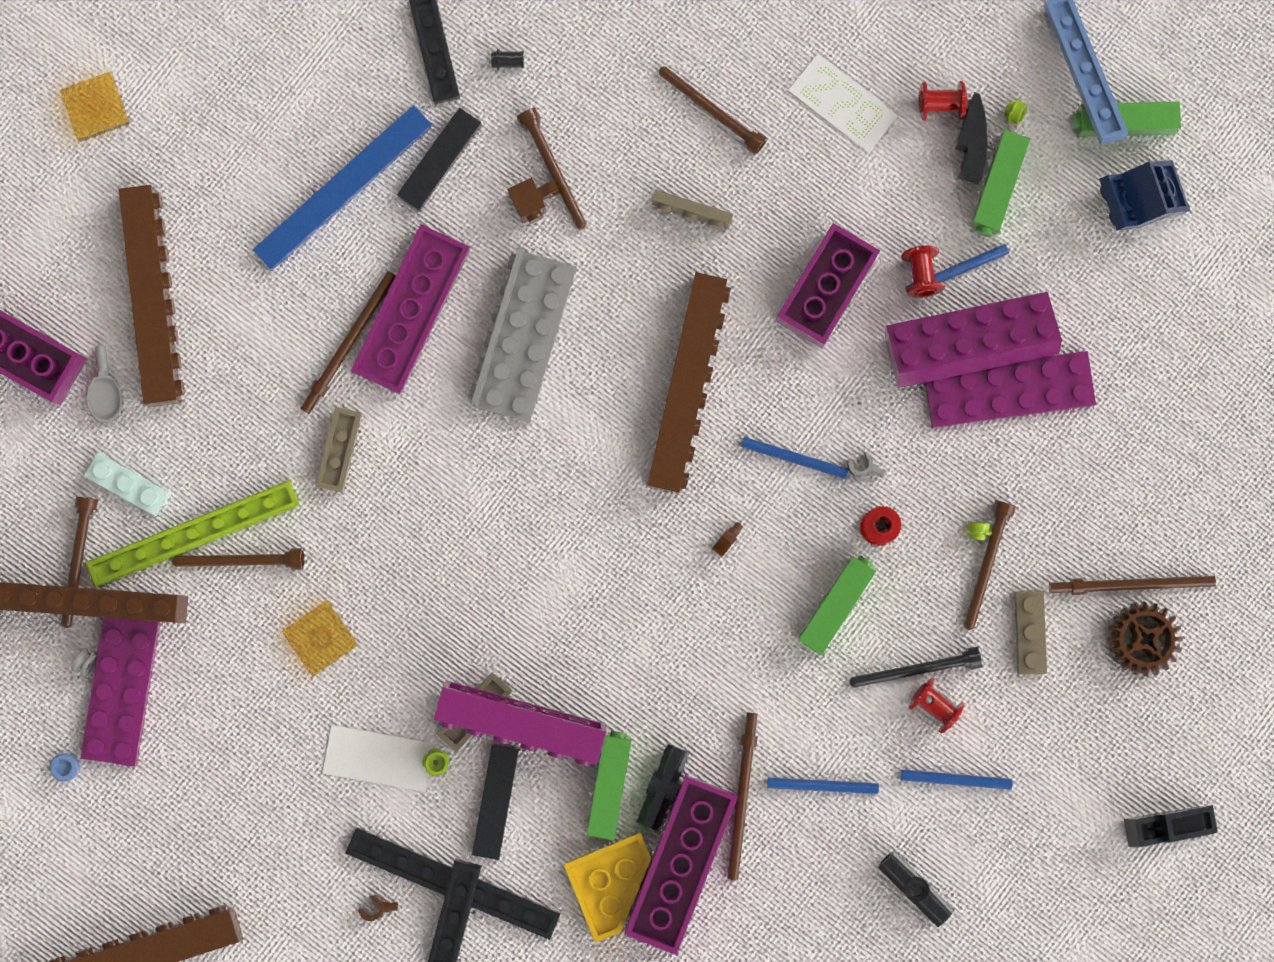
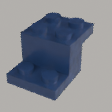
M1173 160L1149 161L1122 174L1107 175L1099 179L1101 195L1108 204L1110 210L1109 218L1117 231L1142 228L1166 217L1182 215L1190 211Z

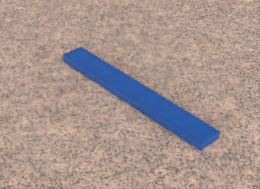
M413 105L252 250L273 271L433 127L432 124Z

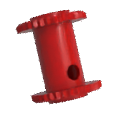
M960 81L956 90H928L927 83L922 82L918 95L921 119H927V112L958 111L959 119L963 120L967 110L965 83Z
M931 245L917 246L907 249L901 254V259L904 262L911 263L914 285L907 289L908 296L914 298L930 297L941 293L945 289V285L942 282L935 281L932 258L939 254L937 247Z
M888 506L872 508L871 511L865 513V516L861 519L862 522H860V531L863 538H865L867 543L874 546H883L891 541L893 542L901 533L900 530H902V521L899 514L894 509H891V507L888 508ZM879 520H883L886 524L887 529L883 530V533L878 532V528L875 527V523L879 522Z
M930 678L915 692L908 707L912 710L918 705L942 724L939 729V733L942 734L950 729L959 719L965 703L962 701L957 706H954L931 688L935 679ZM928 696L932 698L929 704L926 702Z

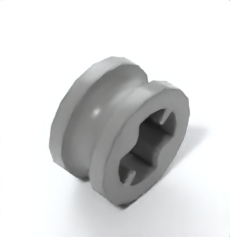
M86 649L81 650L74 660L71 670L74 672L78 670L80 675L85 677L95 664L97 655H89Z

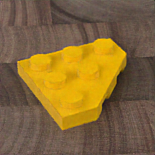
M641 832L564 863L565 870L595 943L621 933L651 861V855Z

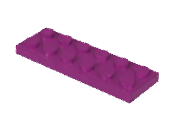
M420 224L351 369L352 373L399 395L402 394L471 249L470 246Z
M1088 351L1048 356L925 382L932 428L1096 405Z
M103 618L80 759L137 766L161 622Z

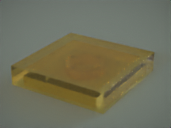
M111 72L60 89L73 130L79 142L131 124Z
M329 600L324 601L281 631L312 677L359 646Z

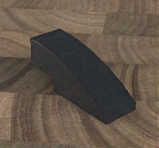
M974 92L968 105L955 150L965 152L957 178L978 184L982 179L986 163L988 138L987 122L980 93Z
M1213 805L1124 819L1128 847H1145L1164 842L1171 843L1218 833Z

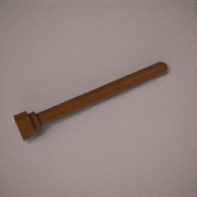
M663 66L659 69V75L742 138L747 146L746 149L753 155H757L764 147L768 138L761 132L756 133L754 130L750 132L669 68Z
M531 108L520 113L516 118L521 128H525L526 131L530 132L576 227L584 229L586 221L539 128L540 116L537 109Z
M76 496L74 507H77L76 513H79L67 587H79L90 515H93L94 510H97L98 499ZM62 615L61 624L64 628L72 626L74 615Z
M998 500L994 502L992 511L994 512L993 517L995 521L964 626L967 630L975 628L1006 521H1009L1010 517L1014 516L1015 505Z
M291 548L285 554L175 556L172 559V564L175 567L285 565L286 568H291V570H303L305 554L303 548Z

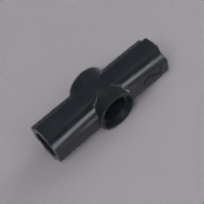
M670 744L667 745L657 771H654L648 785L647 796L636 822L648 828L659 830L669 803L672 804L678 790L679 779L689 757V752Z
M895 850L890 852L877 866L936 927L944 924L955 911ZM915 881L921 882L923 886L922 892L916 896L910 895V884Z

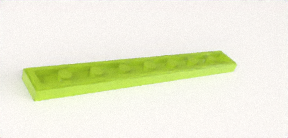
M288 480L85 562L94 587L99 588L301 505L292 482Z

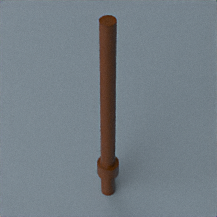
M386 272L318 381L315 380L309 388L311 392L300 408L304 412L310 414L319 398L324 397L329 389L327 387L392 285L396 277L393 273Z
M1215 576L1097 581H1084L1083 578L1071 579L1070 582H1049V593L1084 595V592L1215 587L1216 578Z
M747 712L745 732L741 734L740 745L743 746L727 876V879L738 880L753 751L754 747H757L758 736L755 735L758 713Z

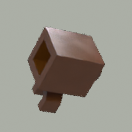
M532 177L507 189L522 223L528 221L529 224L541 220L544 217L543 214L547 212L543 200L559 194V189L554 180L537 188Z

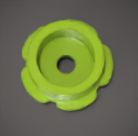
M1020 98L1015 102L1010 101L1004 113L1008 123L1011 124L1013 122L1019 125L1027 112L1028 105L1022 103Z
M968 521L967 530L964 529V532L969 533L970 539L986 540V535L992 534V532H989V523Z
M439 749L429 750L428 754L422 759V765L426 768V773L431 776L444 774L449 768V756L446 752H441ZM438 760L439 763L434 765L433 761Z

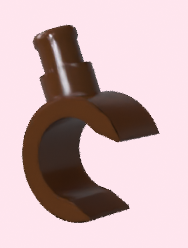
M735 522L733 527H730L729 530L723 533L712 547V550L720 557H723L736 541V537L743 526L739 522Z
M371 895V899L379 906L378 913L371 916L363 909H358L359 915L364 920L375 921L383 913L398 911V902L383 901L379 896Z

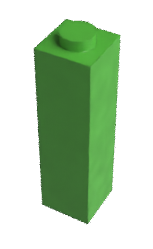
M1180 101L1116 103L1127 128V136L1175 135L1181 129ZM1081 104L1076 113H1073V129H1077V137H1097L1084 104Z
M1004 130L1001 134L970 227L976 229V233L991 237L992 234L997 235L1000 231L1031 138Z
M861 555L858 558L852 556L800 634L797 639L799 642L819 655L824 653L875 575L876 571L871 568L873 566L871 561Z
M611 731L610 736L605 735L587 836L615 840L632 739H626L627 733Z

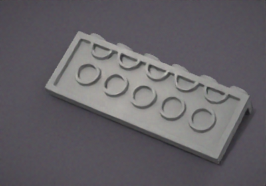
M518 248L517 253H512L509 259L508 269L511 270L508 280H503L500 289V295L503 296L501 306H495L492 316L495 326L493 332L488 331L484 347L488 349L485 358L480 357L476 369V373L480 374L477 384L472 383L468 399L472 400L471 405L475 408L531 424L577 267L524 252V249Z

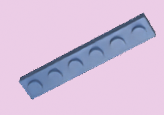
M1045 1V12L1100 145L1127 138V128L1074 1Z

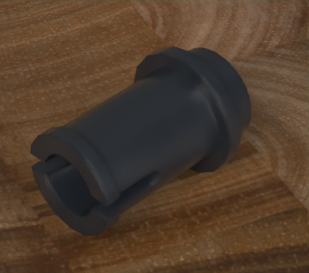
M499 49L491 51V68H497V71H500V68H524V51H499Z

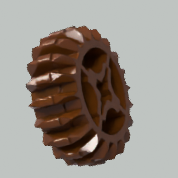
M1141 602L1140 608H1138L1136 603L1130 604V612L1126 608L1120 609L1123 619L1119 616L1112 618L1118 626H1108V630L1115 632V635L1106 637L1107 642L1115 643V646L1108 648L1109 653L1118 652L1113 661L1118 663L1124 660L1121 665L1122 670H1127L1132 665V675H1137L1141 668L1143 677H1148L1150 670L1153 675H1159V666L1163 670H1168L1169 664L1166 660L1176 662L1177 658L1172 655V652H1181L1182 648L1175 646V642L1183 641V637L1175 636V632L1180 631L1181 626L1172 627L1171 625L1176 620V617L1170 616L1165 618L1168 609L1162 608L1158 612L1157 603H1152L1150 608H1148L1147 602ZM1147 616L1157 621L1158 624L1147 629L1141 623L1138 624L1135 618ZM1129 625V630L1132 633L1131 642L1126 645L1127 647H1125L1124 633L1127 626ZM1162 631H1164L1165 644L1160 653L1161 649L1157 644V640L1163 633ZM1141 634L1149 635V638H1147L1148 644L1140 643L1143 639ZM1143 649L1154 660L1141 662L1133 658L1131 654Z

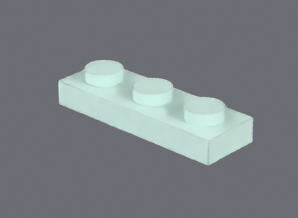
M98 452L84 477L154 516H158L170 495V492Z

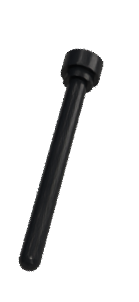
M975 646L966 648V651L962 652V655L854 676L850 678L849 684L855 688L961 666L974 670L982 668V660L979 648Z

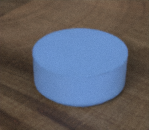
M70 753L59 754L50 763V772L59 781L72 780L80 770L78 759Z

